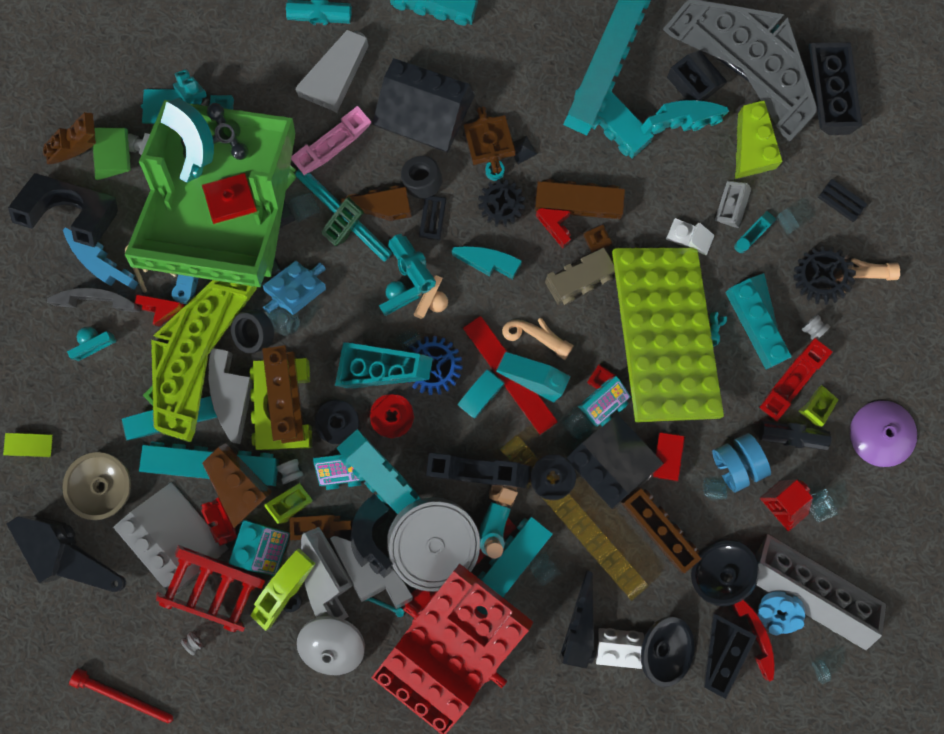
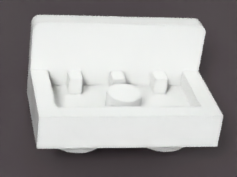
M599 628L596 664L642 669L641 647L644 633Z

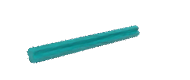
M299 169L296 171V177L335 213L341 206V203L310 173L303 175ZM358 221L352 231L383 261L388 260L392 255L391 251Z

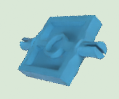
M294 261L263 285L264 291L273 299L263 306L264 310L270 314L279 306L289 311L292 315L297 313L326 290L325 284L317 278L319 274L325 271V267L319 263L312 270H309L299 262Z

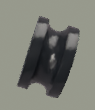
M298 593L293 598V600H297V604H294L292 608L288 607L289 604L285 605L284 611L291 613L300 608L302 599Z

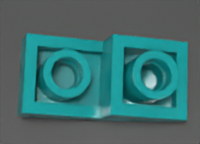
M487 369L461 399L458 406L472 418H477L505 382Z

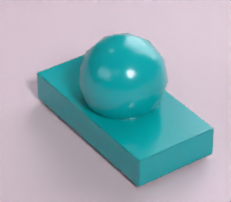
M393 281L387 285L385 291L386 297L389 300L379 305L384 316H387L421 298L422 292L418 291L416 287L407 290L402 282Z
M83 327L76 336L77 342L80 345L67 351L70 359L80 361L116 343V339L112 333L107 331L99 335L93 327Z

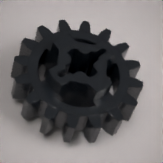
M497 179L496 185L489 182V189L483 188L482 193L484 196H479V201L483 202L478 205L479 210H484L481 213L482 218L488 216L487 223L495 221V227H498L500 222L503 223L504 227H507V221L515 224L514 217L521 218L519 211H524L525 206L521 204L525 202V197H519L522 194V190H515L516 183L509 186L507 179L504 181V184H501L499 179ZM508 192L511 193L515 199H511L508 195ZM504 195L505 203L499 211V202ZM487 205H489V207H493V209L495 210V214H493L489 210ZM508 211L512 212L509 215L503 216Z

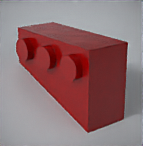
M796 479L778 481L760 497V500L789 532L809 515L813 497L809 494L810 488L803 481Z

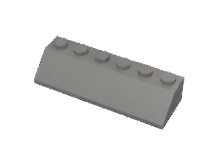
M769 534L766 535L755 555L759 564L757 586L769 593L782 591L786 592L788 596L793 597L794 595L798 597L804 604L807 616L864 650H867L882 636L886 609L885 603Z

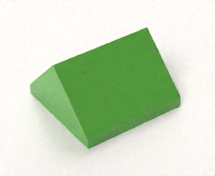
M95 128L96 144L93 145L95 180L131 171L128 129Z

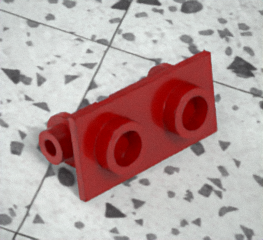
M219 497L212 502L201 505V512L207 525L213 522L216 524V526L210 528L215 543L222 546L238 537L236 528L233 527Z

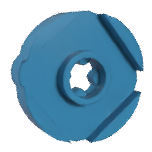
M775 591L766 594L761 599L758 607V617L772 635L792 633L803 628L805 607L798 597L794 595L793 597L788 596L786 592ZM781 610L782 612L787 613L785 615H779L777 614V611Z

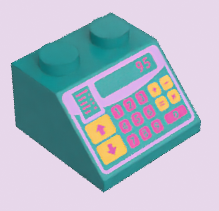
M617 376L610 377L601 385L602 387L595 390L577 406L594 426H604L612 419L610 415L614 411L620 412L629 404L627 400L631 396Z
M342 455L313 458L319 486H326V490L339 489V484L348 483V487L362 485L361 481L352 472L354 468L352 466L347 468L339 459Z
M243 520L229 564L246 570L275 576L278 572L290 533L252 520Z

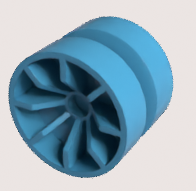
M749 433L733 440L734 449L726 443L712 451L717 467L719 469L728 468L729 472L722 475L728 487L735 493L750 485L749 477L754 482H758L771 475L770 465L763 449Z

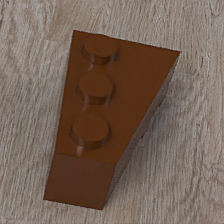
M226 443L218 447L202 463L234 528L272 493Z

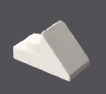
M675 218L666 239L686 248L697 249L699 253L707 255L714 235L701 223L693 226Z

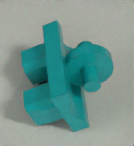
M187 69L175 73L177 82L173 84V87L183 101L189 104H201L202 98L207 97V95L195 78L190 77Z

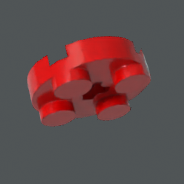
M383 395L371 407V425L383 437L392 439L401 437L413 425L414 412L412 405L401 395ZM388 411L392 413L397 411V420L395 422L393 420L387 421L389 417L387 415Z

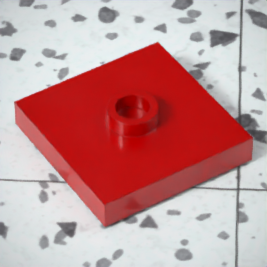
M245 173L202 185L213 224L257 212Z

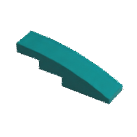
M211 396L201 398L197 423L218 418ZM153 410L121 419L126 441L161 433L154 428Z

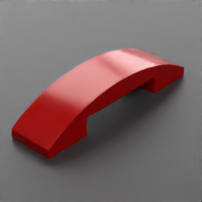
M814 338L785 371L759 408L775 421H778L791 405V401L815 371L820 369L833 351Z
M742 600L731 605L735 615L739 617L746 616L753 634L757 636L756 640L763 654L754 658L763 678L770 682L774 679V655L769 636L757 614Z

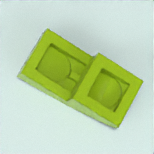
M5 433L3 455L51 457L52 435Z

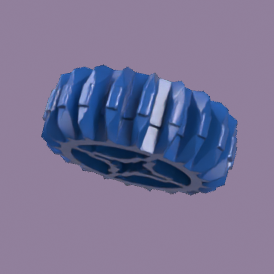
M426 336L424 337L425 344L422 345L421 341L417 340L416 343L419 347L416 349L411 345L409 348L414 353L432 357L434 362H439L436 365L439 375L435 370L432 371V368L430 374H433L439 382L416 381L412 387L417 389L421 385L420 393L422 394L426 388H429V395H433V389H437L438 395H441V387L444 386L448 392L450 390L447 385L449 382L453 386L456 385L455 380L452 378L461 377L455 370L463 369L462 365L456 364L462 361V358L459 356L454 357L459 352L457 348L450 351L453 346L452 342L444 346L445 338H442L440 343H437V336H433V342L429 343V339ZM427 349H440L446 354L434 357L431 356ZM450 359L451 369L447 377L444 378L441 373V367Z

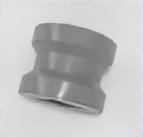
M816 314L801 330L808 332L811 335V340H813L814 338L819 339L830 326L827 323H823L821 317Z
M298 459L288 461L276 467L278 472L282 474L281 480L283 484L304 476L303 472L298 468Z

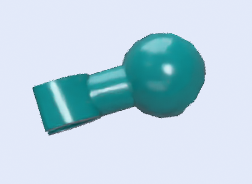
M712 312L709 317L712 324L710 331L713 347L720 342V335L718 333L720 326L727 322L726 316L720 317L718 321V312Z

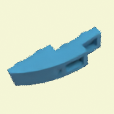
M66 227L64 228L63 233L70 248L91 273L110 286L117 279L135 290L139 284L133 279L135 275L126 269H123L122 272L115 268L117 264L106 258L108 253L102 250L104 247L98 242L95 247H90L74 242L72 231Z

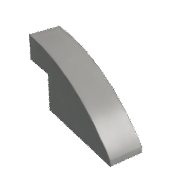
M213 348L209 359V387L214 410L230 441L240 444L254 380H251L250 377L229 374L233 354L229 351Z
M320 527L304 533L301 539V550L315 563L304 581L309 601L316 618L333 616L345 620L349 616L340 603L338 596L352 587L353 583Z
M335 536L330 538L331 544L352 581L361 602L385 589L396 609L412 601L411 593L393 569L389 575L383 578L371 569L369 562L363 567L359 565L354 557L351 541Z

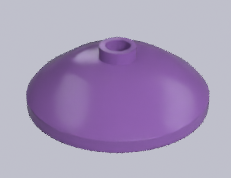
M875 401L863 406L853 417L850 426V439L854 450L864 461L878 467H891L902 463L912 454L917 442V429L913 418L902 406L890 401ZM887 429L891 430L892 434L890 437L886 435Z

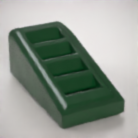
M347 197L321 232L322 235L334 246L344 243L364 211ZM346 209H349L354 214V216L349 214L346 211Z

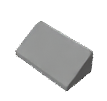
M727 181L715 221L736 228L740 227L751 192V187L748 183Z

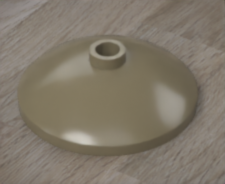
M94 452L79 457L70 465L63 479V495L67 505L75 514L89 520H101L115 515L123 508L130 495L131 479L127 468L118 458L107 453ZM101 482L105 484V488L102 491L99 489Z

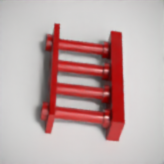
M178 545L175 551V557L179 558L178 567L166 594L157 592L156 601H159V605L164 608L172 609V607L220 623L228 631L236 632L239 630L243 632L245 627L239 621V618L251 591L255 587L262 589L265 582L263 576ZM193 563L200 566L201 572L188 601L185 602L174 598L187 567ZM214 571L222 574V580L211 606L207 610L196 606L209 574H212ZM236 579L243 582V589L229 618L217 612L230 583Z

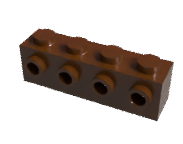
M636 489L621 504L676 569L685 574L701 560L697 554L699 550L691 541L687 542L682 537L684 535L683 531L676 524L672 525L667 519L669 515L661 506L658 508L652 502L654 498L646 489Z

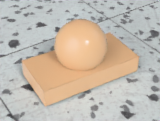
M437 275L433 276L436 281L435 287L423 294L415 310L414 316L420 319L424 318L428 308L438 313L444 311L448 306L447 296L443 292L437 291L443 279Z

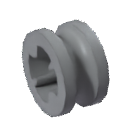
M192 632L187 634V638L181 639L182 646L191 655H195L197 649L203 648L200 640Z

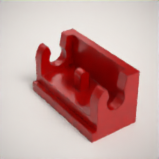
M659 433L656 456L664 464L653 473V477L679 482L685 441L684 436Z

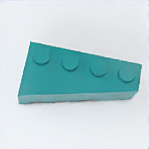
M358 429L337 447L342 455L339 458L347 468L352 466L354 468L352 472L360 481L364 479L366 481L364 484L372 493L376 491V496L384 504L387 503L397 514L409 504L421 499L406 479Z

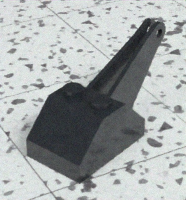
M18 516L6 523L39 583L55 581L64 577L111 592H118L126 587V579L76 545L74 539L76 535L70 525L38 516Z

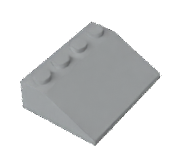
M172 482L132 510L113 527L166 591L179 564V558L175 557L178 545L216 559L229 549L225 544L219 546L218 543H215L210 531L211 527L207 525L206 521ZM192 563L191 566L187 567L176 594L181 592L199 576L201 572L200 566Z

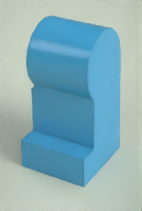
M178 274L176 286L172 290L173 299L181 304H188L195 297L199 278Z

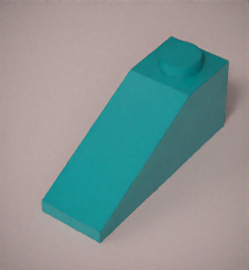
M508 352L504 353L496 370L499 374L553 403L563 395L571 377L550 365Z

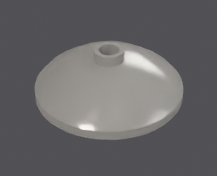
M322 616L310 620L301 628L297 638V650L304 663L313 670L326 675H342L353 671L359 666L365 653V642L359 630L350 622L338 617Z

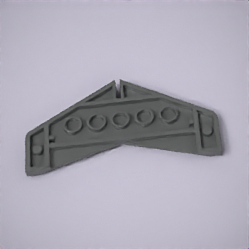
M701 0L686 1L663 30L674 39L741 68L760 100L765 101L767 111L780 133L791 142L815 116L817 106L788 17L772 34L771 31L783 19L784 14Z

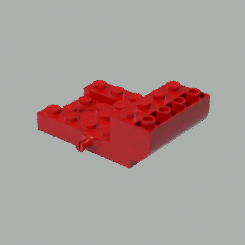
M460 563L426 607L419 611L410 602L405 606L403 610L414 618L412 625L371 677L440 734L448 733L469 708L476 693L484 683L492 680L500 688H503L507 679L497 673L498 667L527 634L533 624L531 619ZM477 606L485 607L488 614H481L477 610Z

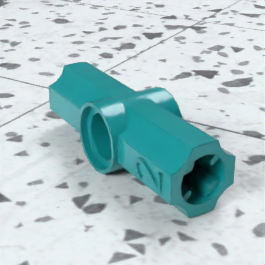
M288 0L286 2L287 20L309 21L313 25H316V23L327 25L328 22L351 23V3H334L328 0Z
M397 234L389 240L388 246L398 260L401 274L404 276L408 275L417 290L421 291L422 294L429 292L435 287L436 281L426 267L423 253L421 251L416 252L406 236L402 234Z

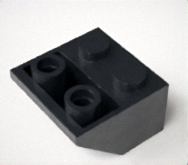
M701 50L687 54L671 67L667 76L669 81L686 100L705 101L728 82Z

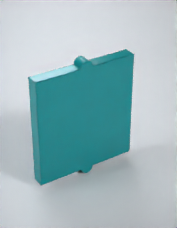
M144 89L143 104L141 105L143 109L142 123L155 124L164 100L181 99L180 95L175 90Z

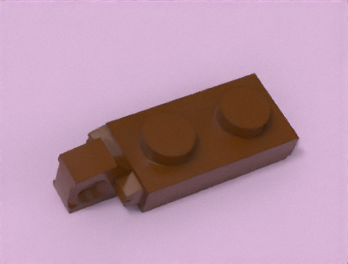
M335 515L289 518L290 540H301L304 533L320 527L326 538L341 536V530H352L353 520L341 521V516Z

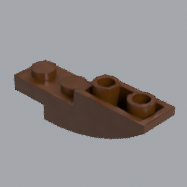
M84 112L70 128H59L43 146V154L46 156L47 164H55L76 157L96 144L93 113Z

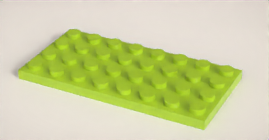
M615 248L612 254L635 422L720 419L724 417L698 250L694 248Z

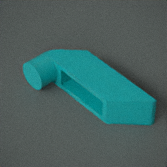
M766 211L734 244L735 250L739 253H745L773 224L776 218Z

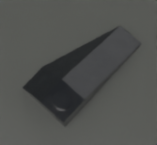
M586 570L559 656L563 664L587 669L588 664L593 663L596 651L593 650V573Z

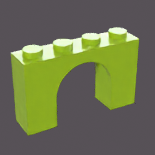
M307 358L296 359L298 383H309V360ZM253 361V367H250V378L254 380V389H251V401L254 402L251 421L252 424H255V433H252V445L256 446V450L259 451L312 448L311 425H303L305 441L282 444L281 440L273 441L271 420L267 409L268 394L264 361Z

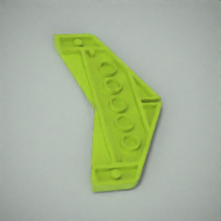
M212 280L153 335L158 339L168 342L166 344L151 340L154 428L157 431L191 442L196 430L208 354L251 298L257 287Z

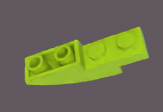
M297 549L284 563L254 603L256 607L250 616L265 631L272 627L289 599L297 593L315 565L301 549Z

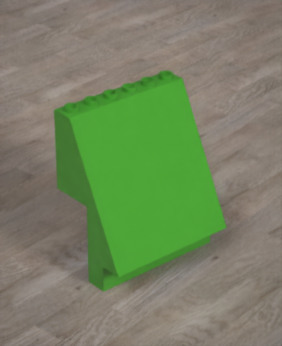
M164 100L139 160L150 187V192L125 252L130 266L261 287L264 276H272L295 139L293 119L284 116L224 109L225 120H233L239 125L240 135L237 139L248 147V156L243 160H237L231 154L232 146L230 143L218 142L214 144L212 163L203 166V172L199 178L187 183L179 179L185 162L181 136L174 129L161 123L164 109L168 100ZM190 104L203 116L210 128L211 134L214 135L218 124L208 117V106ZM224 127V133L231 137L232 132L230 128ZM245 173L257 212L213 224L202 185Z

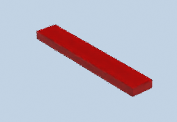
M479 316L463 328L465 333L496 376L505 382L504 387L538 434L541 435L558 423L537 393L496 372L504 353L507 351L484 319Z

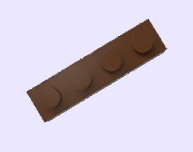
M544 179L542 182L538 181L535 212L542 208L570 211V215L621 219L625 189H620L617 185L598 187L595 183L576 185V182L573 181L555 183L554 180Z

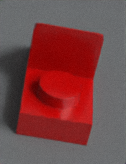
M538 209L536 211L538 220L562 249L570 244L571 234L565 226H560L559 224L565 221L571 212Z
M137 295L135 304L142 306V310L155 313L153 325L158 327L168 322L185 306L179 302Z

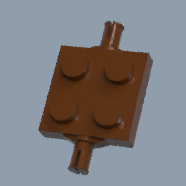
M479 107L477 109L479 119L464 125L473 165L491 162L493 173H497V170L499 173L502 171L499 160L515 156V149L506 116L487 117L486 108L482 107L481 112Z

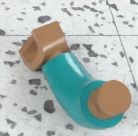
M491 485L489 499L496 501V503H490L479 529L481 551L491 558H498L503 553L505 545L503 539L504 528L511 510L507 508V505L511 507L514 505V500L518 494L515 487Z

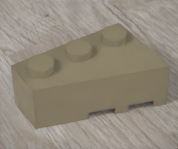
M602 248L581 258L579 262L573 265L568 264L564 266V270L556 274L554 272L547 274L545 283L557 305L561 303L567 305L576 299L574 296L582 292L583 295H586L595 289L594 285L600 282L604 285L614 279L613 275H615L614 264L606 250Z

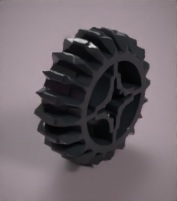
M821 246L820 252L813 248L811 251L812 255L805 252L804 259L798 260L799 266L794 268V272L797 273L794 275V280L798 281L795 287L796 289H801V296L808 293V301L814 297L815 304H819L820 299H822L824 304L828 305L829 299L836 303L838 301L837 296L844 299L846 297L845 292H851L852 287L850 285L855 284L853 277L856 275V271L852 269L854 263L848 262V255L841 257V249L834 253V247L832 246L829 248V251H825V247ZM822 261H827V262H831V263L825 265V264H822L821 262H822ZM809 267H812L815 273L811 282H808L805 276ZM840 268L844 278L838 285L834 275ZM822 273L823 275H826V274H829V275H828V278H827L826 276L820 277V274ZM820 286H825V287H827V288H829V289H828V290H821V289H817V288L820 287Z

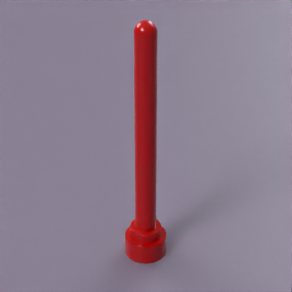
M80 668L74 671L69 681L70 686L77 689L79 687H87L165 723L173 721L171 714L91 679L87 671Z

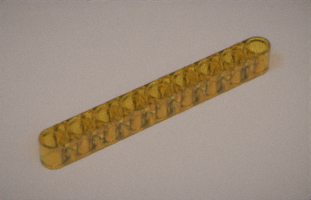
M517 434L500 448L510 462L531 466V469L539 460ZM551 473L547 476V480H550L551 484H555L556 478ZM570 494L554 501L542 498L631 601L649 587Z

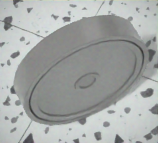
M430 497L409 504L395 517L388 532L387 551L394 570L404 582L419 590L438 591L459 563L470 572L472 571L479 556L480 537L474 521L461 506L448 499Z

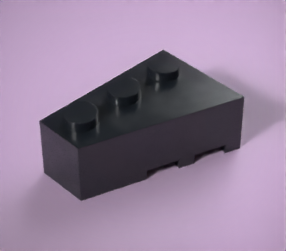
M714 613L712 615L703 686L726 699L757 636Z

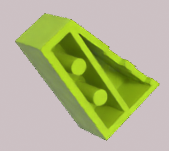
M765 101L744 105L738 113L735 179L777 169L782 163Z

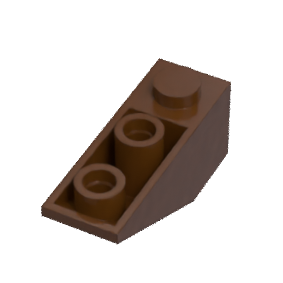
M393 186L387 191L372 190L366 195L350 194L346 196V198L349 197L365 214L388 221L411 217L406 187Z

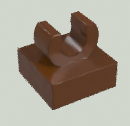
M604 225L583 233L591 253L612 245Z

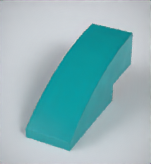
M454 247L452 250V256L489 277L493 270H496L513 280L522 263L521 260L509 254L482 247Z

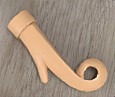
M855 258L851 259V262L859 266L852 268L856 271V275L853 278H877L888 281L898 280L900 277V266L897 262L873 264ZM837 271L834 275L836 281L841 283L844 278L842 271Z
M542 318L538 319L541 328L519 319L511 320L504 325L502 331L507 340L515 341L519 339L523 330L553 350L563 360H566L574 346L556 336ZM513 327L517 329L515 334L509 333V330Z

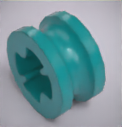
M501 161L499 162L502 171L499 174L496 173V175H492L491 169H489L492 166L491 162L487 163L485 172L490 180L497 181V179L500 180L504 176L505 169Z

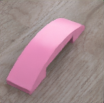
M358 106L342 117L341 123L312 145H305L292 155L291 160L303 175L328 162L369 127L371 121Z

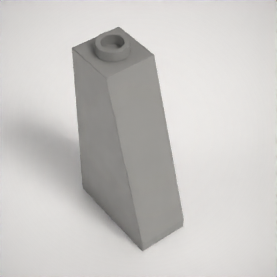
M346 30L297 85L295 90L298 96L337 113L369 46L365 35L358 31L351 32Z

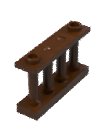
M286 345L262 348L273 441L281 440L282 444L305 441L295 353L287 352Z

